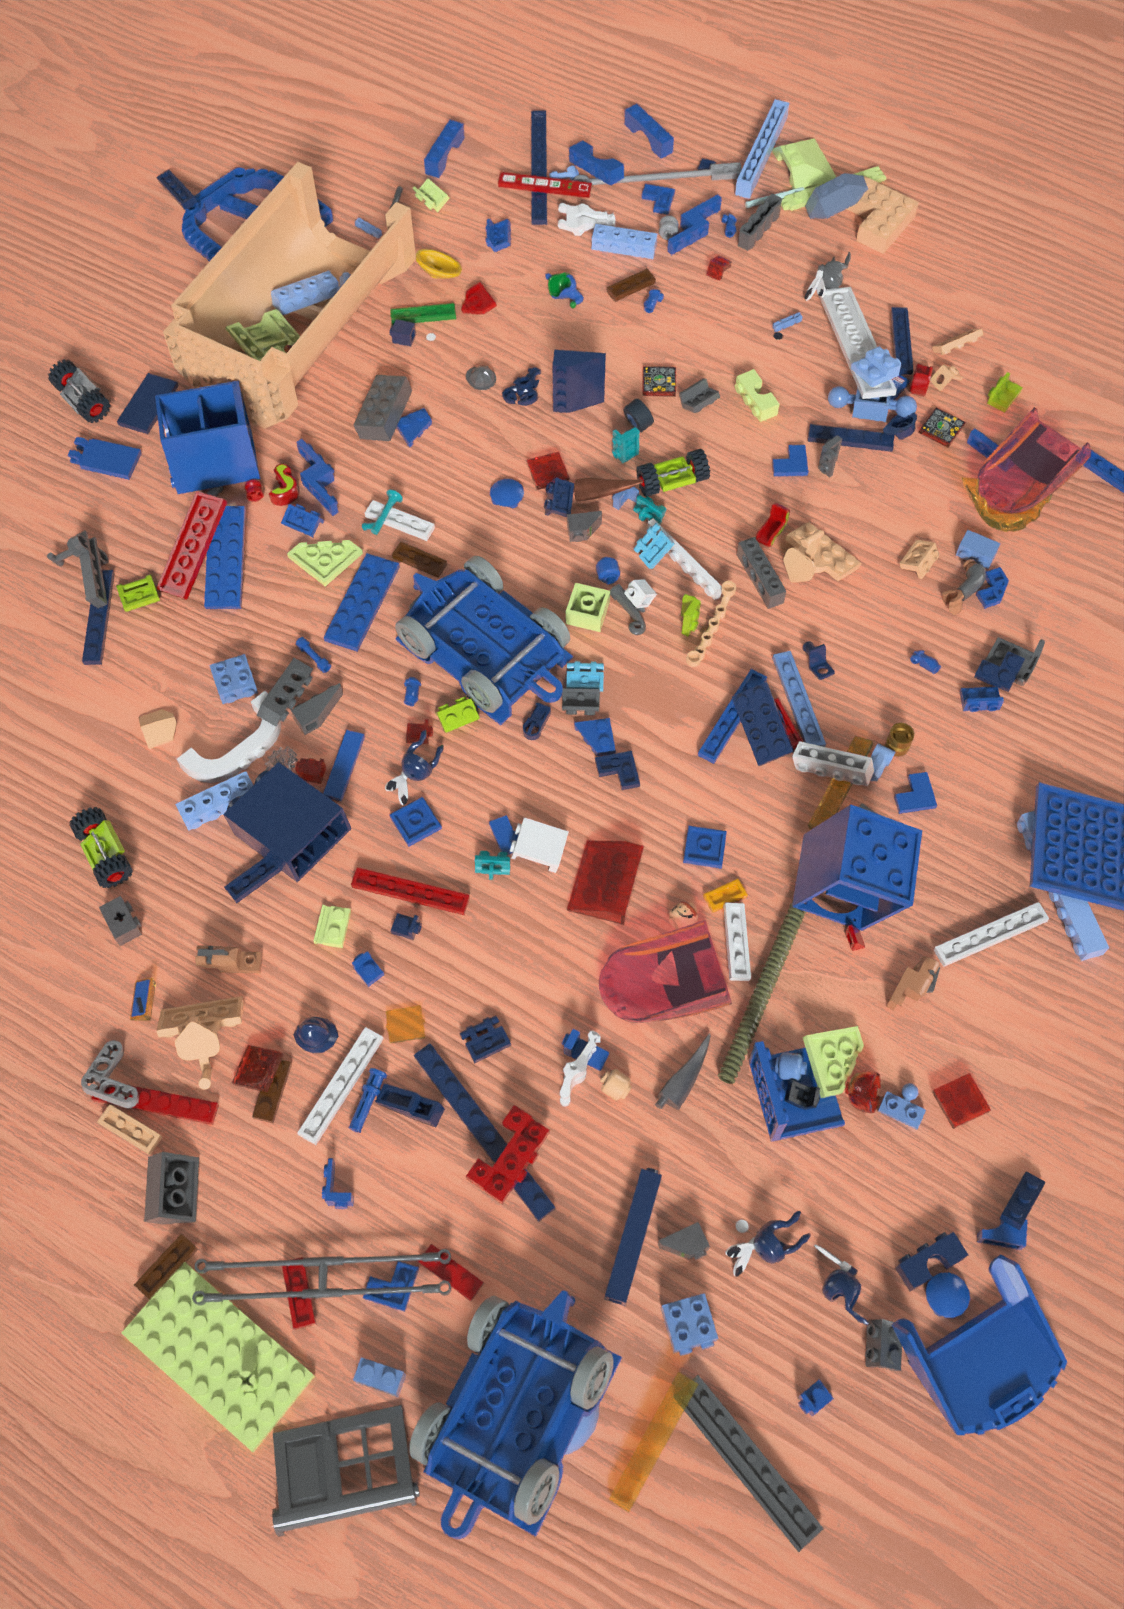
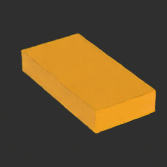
M735 879L705 893L703 897L713 913L722 909L725 903L738 902L746 898L748 894L740 880Z

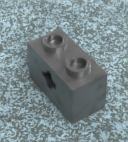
M119 896L99 907L119 946L142 935L139 930L142 926L136 916L132 917L130 913L134 910L129 901L124 902L122 897Z

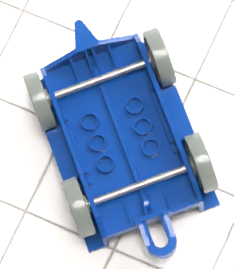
M472 556L464 563V569H458L456 572L437 581L418 573L413 575L414 589L419 590L421 596L406 616L395 624L398 634L395 639L419 660L427 664L435 662L459 681L466 696L472 698L473 703L500 726L512 716L511 706L528 690H531L543 701L549 703L556 702L562 697V683L549 670L556 664L563 668L573 656L563 649L570 642L569 630L554 612L543 607L538 608L533 613L503 590V581L499 573L487 560L480 556ZM543 677L556 690L549 693L539 686L537 682Z
M561 1291L544 1311L518 1301L509 1305L507 1301L497 1296L487 1298L475 1312L467 1334L469 1349L478 1354H471L446 1405L440 1402L431 1405L423 1413L415 1426L410 1441L411 1457L426 1465L423 1473L453 1489L441 1516L443 1532L453 1539H463L471 1532L484 1507L533 1536H537L558 1492L563 1475V1463L561 1461L583 1416H589L601 1402L622 1359L621 1356L607 1350L601 1342L566 1323L569 1307L575 1304V1298L570 1296L567 1291ZM464 1495L473 1500L461 1525L458 1528H453L451 1526V1518Z

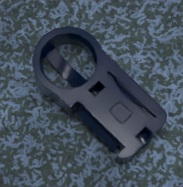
M541 703L535 704L531 717H528L523 725V735L526 739L536 740L541 736V732L551 715L550 707ZM534 726L539 729L537 733L531 734Z

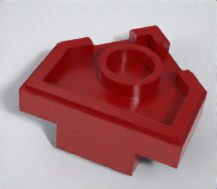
M479 282L466 291V298L464 304H462L461 311L462 313L484 315L495 308L497 304L482 283Z

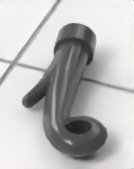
M618 584L610 590V596L617 600L635 621L628 626L630 632L634 635H641L646 630V624L640 612H645V609L636 608L624 594L625 590Z

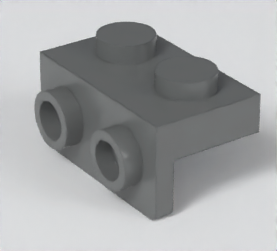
M703 378L680 392L679 396L683 409L692 413H698L704 407L713 404L714 401L719 399L720 393L709 388L707 379Z
M838 435L833 439L827 440L823 445L818 469L829 478L833 476L842 438Z
M563 688L562 711H566L567 715H577V711L584 712V715H595V712H599L600 689Z
M884 1319L868 1320L865 1366L901 1371L902 1345L891 1325L894 1322Z

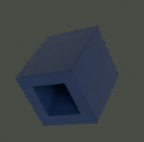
M396 319L394 325L390 328L392 342L411 347L416 336L415 323Z

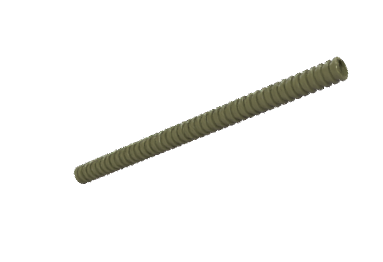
M792 903L778 932L777 940L774 941L772 950L769 953L768 961H766L763 972L760 974L761 977L758 979L759 983L756 984V988L753 991L752 999L749 1000L750 1005H747V1010L744 1012L745 1016L742 1017V1021L739 1024L740 1027H738L735 1038L732 1040L733 1044L730 1045V1050L727 1052L726 1061L723 1062L724 1067H721V1072L718 1073L719 1079L725 1083L734 1084L735 1078L738 1077L737 1072H740V1067L743 1065L744 1055L748 1053L749 1044L752 1043V1038L755 1036L754 1033L757 1031L756 1027L759 1026V1021L762 1019L761 1016L764 1014L763 1010H766V1005L769 1002L768 999L771 998L773 988L776 986L775 983H777L780 972L783 969L782 967L785 964L784 961H786L789 955L791 945L794 943L793 940H795L800 924H802V919L805 916L806 911L792 907Z

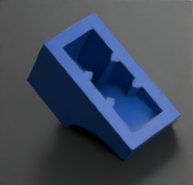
M1000 1220L999 1227L982 1229L977 1233V1242L1022 1250L1026 1247L1028 1220H1025L1020 1230Z

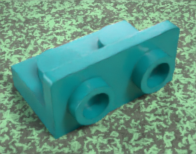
M636 427L622 435L616 429L613 430L612 454L622 463L639 455L640 431Z

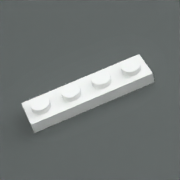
M372 500L365 511V517L376 521L385 505ZM391 508L384 522L387 526L425 541L429 539L435 529L433 523L395 508Z
M725 903L723 910L729 980L749 981L751 979L745 904Z

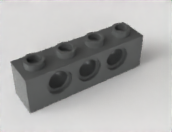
M753 537L739 542L737 557L767 609L783 604L786 589L756 538Z
M293 658L262 702L256 716L276 727L280 721L284 722L289 714L287 710H292L297 702L295 700L296 697L300 698L305 690L303 688L304 685L308 687L313 678L310 676L313 668Z

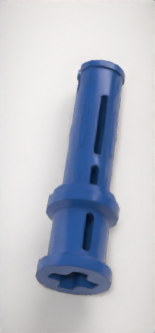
M370 1068L369 1078L362 1087L363 1095L348 1127L354 1132L361 1133L375 1096L377 1097L380 1094L381 1084L387 1078V1074L378 1069Z

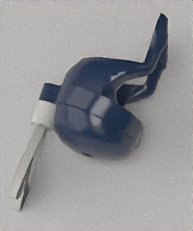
M423 730L420 739L412 743L405 751L401 763V775L390 780L385 785L386 791H393L398 788V798L402 805H405L408 801L407 778L414 781H422L429 777L432 770L437 766L440 755L444 750V745L441 744L437 748L434 759L429 763L422 757L413 754L426 739V730Z
M801 1211L795 1212L788 1221L770 1220L758 1230L757 1235L748 1243L730 1246L725 1254L731 1258L738 1257L734 1265V1276L738 1277L743 1273L754 1249L762 1260L775 1264L783 1260L785 1255L796 1252L811 1237L810 1233L802 1235L794 1245H787L779 1241L773 1234L779 1228H787L799 1220Z
M815 1244L814 1247L840 1266V1269L832 1271L826 1278L822 1287L823 1295L830 1302L843 1296L845 1298L846 1311L858 1322L868 1325L869 1322L852 1310L861 1292V1283L855 1277L858 1270Z

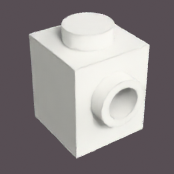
M645 579L631 581L624 592L636 608L648 607L657 595Z

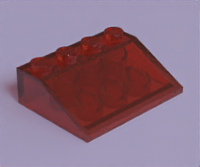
M587 840L567 911L624 925L643 858L644 846L626 841Z

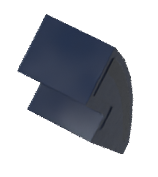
M385 1083L375 1101L391 1111L433 1127H437L445 1110L437 1101Z

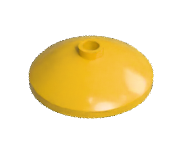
M421 249L416 252L418 265L435 279L455 278L461 274V265L455 259L442 252L430 249Z

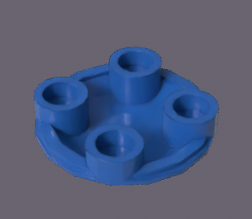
M513 479L499 480L490 489L491 501L494 505L516 508L524 497V489L518 481Z
M939 1273L933 1276L926 1285L927 1302L937 1316L955 1318L963 1314L968 1308L970 1302L969 1289L959 1276L952 1273Z

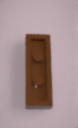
M645 269L608 286L607 293L616 302L655 284L656 278L648 269Z
M401 541L392 553L393 559L438 578L447 566L446 560Z
M280 1061L268 1092L260 1090L252 1115L253 1119L274 1123L292 1067L290 1061Z
M181 1233L139 1278L134 1286L151 1300L175 1272L197 1252L198 1248Z

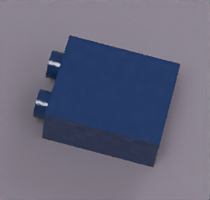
M280 762L270 770L261 772L257 776L254 785L243 796L235 797L229 803L227 811L223 814L235 836L261 856L268 859L269 862L297 883L352 829L341 806Z

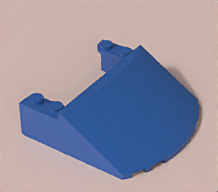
M1003 1255L993 1259L988 1268L1003 1300L925 1349L913 1323L909 1320L899 1319L891 1324L909 1359L907 1362L956 1435L965 1436V1434L971 1433L981 1435L985 1434V1431L992 1429L1000 1430L1022 1419L1044 1400L1043 1396L1050 1387H1055L1057 1384L1055 1380L1058 1374L1067 1365V1360L1020 1265Z

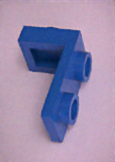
M572 1029L570 1034L567 1033L562 1042L564 1054L575 1060L588 1044L587 1041L580 1039V1032ZM596 1046V1051L592 1053V1057L587 1065L601 1071L609 1056V1052Z
M329 1158L328 1164L324 1165V1177L327 1178L326 1186L322 1187V1199H325L328 1206H335L334 1208L347 1209L348 1206L354 1205V1196L352 1193L333 1192L335 1161L333 1158Z

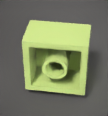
M575 583L565 612L566 624L600 632L610 604V591Z

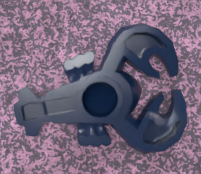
M536 367L529 368L526 376L518 377L513 382L514 386L508 387L502 392L503 400L506 403L515 404V401H517L515 393H517L520 397V400L517 402L518 405L527 406L535 403L538 400V393L534 388H537L539 380L535 379L536 375L541 374V369Z

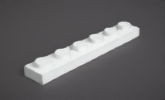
M654 519L648 521L647 529L656 523ZM661 527L657 531L658 534L660 531H665L675 543L667 552L671 559L677 562L682 570L688 573L694 582L704 589L708 596H711L715 601L719 599L722 593V586Z
M1038 902L936 946L934 952L943 967L1046 923L1049 917Z
M366 1027L364 1028L297 1132L298 1136L317 1145L382 1043L383 1036Z

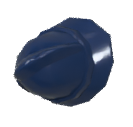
M316 1016L303 1020L293 1034L296 1044L304 1051L310 1053H324L334 1046L339 1037L336 1027L332 1022Z

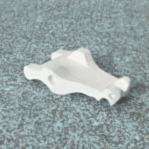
M561 203L558 206L559 212L567 214V221L560 219L558 227L571 231L576 236H581L585 231L595 228V224L615 227L614 213L609 215L607 212L594 211L582 203L577 206Z
M593 1030L589 1032L588 1044L575 1061L567 1063L563 1068L565 1076L560 1090V1104L566 1107L570 1104L572 1088L585 1080L587 1063L592 1057V1053L596 1051L595 1043L601 1042V1036Z

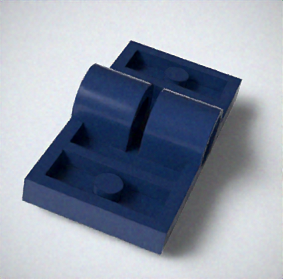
M767 682L732 696L758 766L765 765L794 752L785 729L784 718L776 706Z

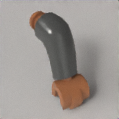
M974 559L967 560L963 565L967 577L965 582L957 590H948L942 593L943 602H950L949 612L953 615H957L962 611V601L973 595L986 580L985 567L982 564H977Z

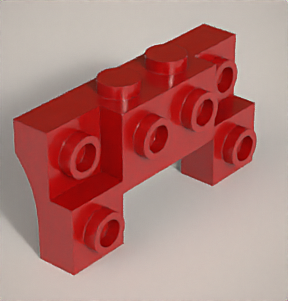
M513 1105L502 1122L505 1128L515 1134L494 1166L491 1167L478 1158L466 1175L468 1181L482 1189L502 1205L517 1182L521 1183L527 1175L526 1168L529 1164L533 1165L539 1156L538 1150L550 1134L548 1128L532 1119L531 1115Z

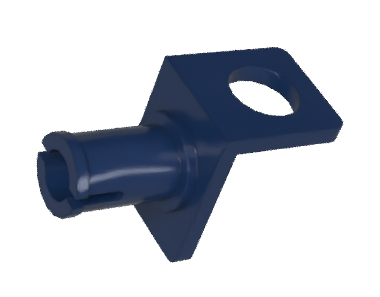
M807 641L803 645V651L809 655V669L819 680L834 675L835 671L826 662L825 644L815 647L811 641ZM821 668H825L828 670V672L821 674L818 672V670Z

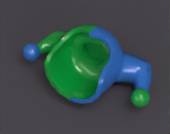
M564 272L555 275L547 273L545 275L546 280H549L548 290L552 298H569L573 300L570 302L571 308H575L583 302V295L576 289V280L570 273Z

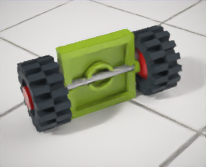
M697 449L688 452L687 460L682 456L654 465L648 463L638 466L636 470L638 480H643V483L639 484L643 495L647 497L658 494L660 487L665 492L709 479L710 465H708L709 461L704 450Z
M90 807L86 811L85 809L81 810L82 813H76V816L71 818L72 820H70L69 825L76 839L84 840L80 845L99 886L111 888L112 886L116 887L119 883L122 884L124 880L127 881L128 877L132 876L133 870L127 858L122 855L125 850L103 810L97 807L93 809Z

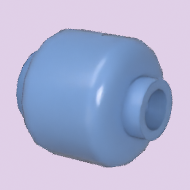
M783 1052L776 1059L775 1071L783 1080L799 1081L802 1075H806L807 1062H803V1057L800 1054Z

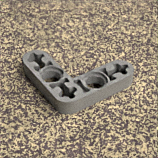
M109 1041L104 1045L83 1076L81 1085L83 1091L88 1095L124 1108H132L139 1101L136 1088L109 1078L124 1055L122 1044L119 1041ZM101 1064L108 1065V1068L103 1071L97 1070V1067ZM108 1087L116 1088L111 1094L104 1093Z

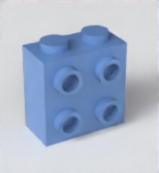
M245 654L209 665L222 704L232 703L238 699L251 697L258 693Z
M705 1293L661 1306V1312L674 1354L679 1352L680 1356L692 1353V1348L701 1346L703 1350L714 1346V1342L718 1340V1335Z

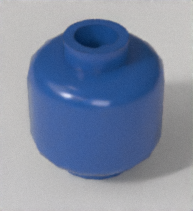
M603 557L597 562L596 572L598 579L605 584L615 583L620 577V568L617 560L611 557Z

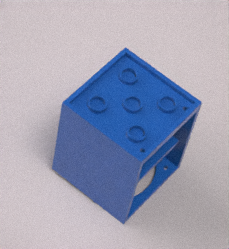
M239 381L155 395L160 441L169 466L172 488H176L177 494L260 479L253 434Z
M850 804L803 835L792 907L846 926L852 925L863 931L913 906L923 830ZM826 891V895L858 906L849 913H834L820 907L812 898Z

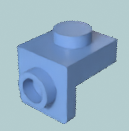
M632 487L613 494V507L619 510L627 499L637 503L639 490L636 487Z

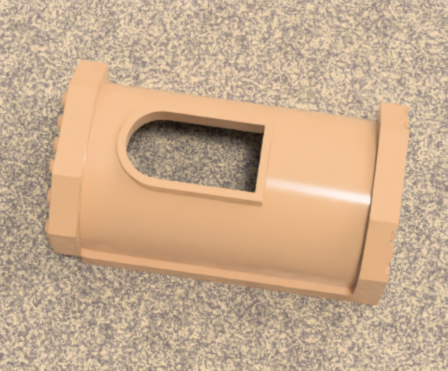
M297 162L171 305L175 319L163 331L174 368L194 388L239 381L249 422L255 426L265 429L288 419L298 406L295 392L297 383L378 283L382 284L406 272L415 261L416 254L410 208L395 202L385 215L387 232L371 251L336 237L334 233H329L324 227L325 223L320 217L312 167ZM326 271L332 273L338 280L340 287V277L343 273L349 272L351 274L333 298L294 311L301 316L313 320V322L287 353L271 347L265 356L258 361L249 357L225 329L226 326L237 322L244 328L260 323L264 313L276 309L272 305V290ZM291 313L282 316L287 319Z

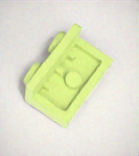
M429 179L419 189L415 186L412 188L416 192L415 197L421 202L424 200V204L430 210L433 208L436 212L450 199L445 192Z

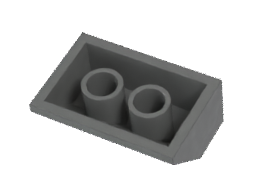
M160 1152L148 1157L144 1222L157 1224L196 1222L199 1157Z

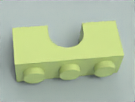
M753 369L736 377L735 390L742 396L744 403L750 407L754 417H757L762 422L778 415L779 402L771 392L764 395L758 394L761 392L762 379Z

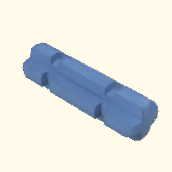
M361 218L355 220V226L373 235L377 239L382 236L381 229L375 228L374 225Z
M797 312L793 316L790 315L781 319L780 322H774L772 328L775 332L781 331L795 323L801 322L803 317Z

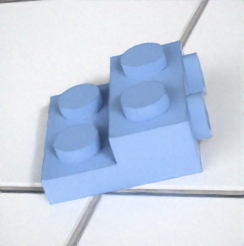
M880 346L867 351L865 358L851 365V369L871 387L899 376L901 367L900 360L891 357L887 349L883 350Z

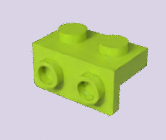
M684 594L681 616L684 617L682 634L688 637L691 631L694 632L699 624L701 601L694 596Z
M464 696L455 700L456 704L450 707L449 704L438 707L439 711L435 712V714L438 716L445 733L480 719L472 698L466 699Z

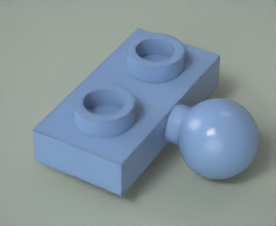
M912 1083L905 1084L901 1091L903 1098L887 1091L878 1112L917 1130L926 1111L911 1103V1100L918 1096L917 1086Z

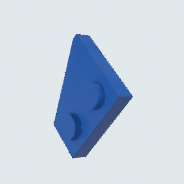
M422 408L401 417L396 428L407 445L411 447L413 441L417 437L420 438L424 430L430 427L432 419L426 410Z
M610 718L574 723L575 730L580 732L583 740L587 745L591 746L596 756L616 753Z

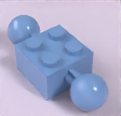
M842 386L832 388L828 394V402L834 408H842L847 404H854L852 417L886 422L888 409L895 410L902 417H908V415L913 412L915 413L917 410V403L910 396H903L897 401L890 400L891 396L862 399L858 388L856 395L849 394L848 390Z

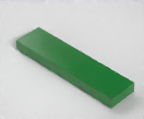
M454 303L390 309L392 325H394L396 319L411 323L456 319Z

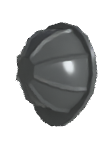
M480 365L467 371L466 380L474 389L487 390L495 385L496 375L488 366Z

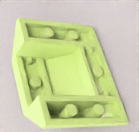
M815 138L779 146L772 150L777 161L784 160L791 172L789 183L793 189L804 187L805 190L836 178Z
M277 309L264 313L261 322L244 328L237 322L225 328L246 354L258 361L265 356L271 347L287 353L301 337Z

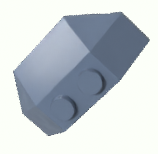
M843 173L814 189L805 205L810 219H828L857 204L868 190V186L863 176Z

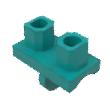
M641 495L637 497V503L633 509L634 512L639 514V520L644 521L647 519L650 521L654 519L660 525L667 510L663 505H655L652 498L648 496L644 498Z
M480 851L479 855H475V873L489 874V880H493L494 875H510V857H508V853L499 852L497 856H490L488 851Z

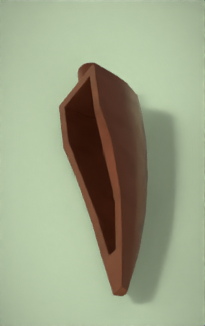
M592 477L575 479L573 492H575L576 502L587 501L622 492L643 483V480H612Z

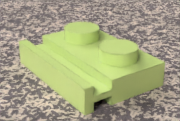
M322 905L314 944L319 943L326 946L343 948L351 909Z

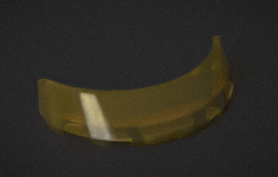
M962 477L965 491L980 517L990 527L999 531L1015 532L1026 528V525L1031 521L1034 522L1038 519L1044 505L1049 503L1052 497L1051 493L1037 504L1052 487L1034 480L1030 489L1016 503L1001 509L988 508L986 499L981 497L978 492L979 479Z

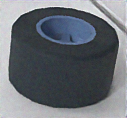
M634 399L623 409L629 423L640 432H643L654 423L650 410L640 399Z

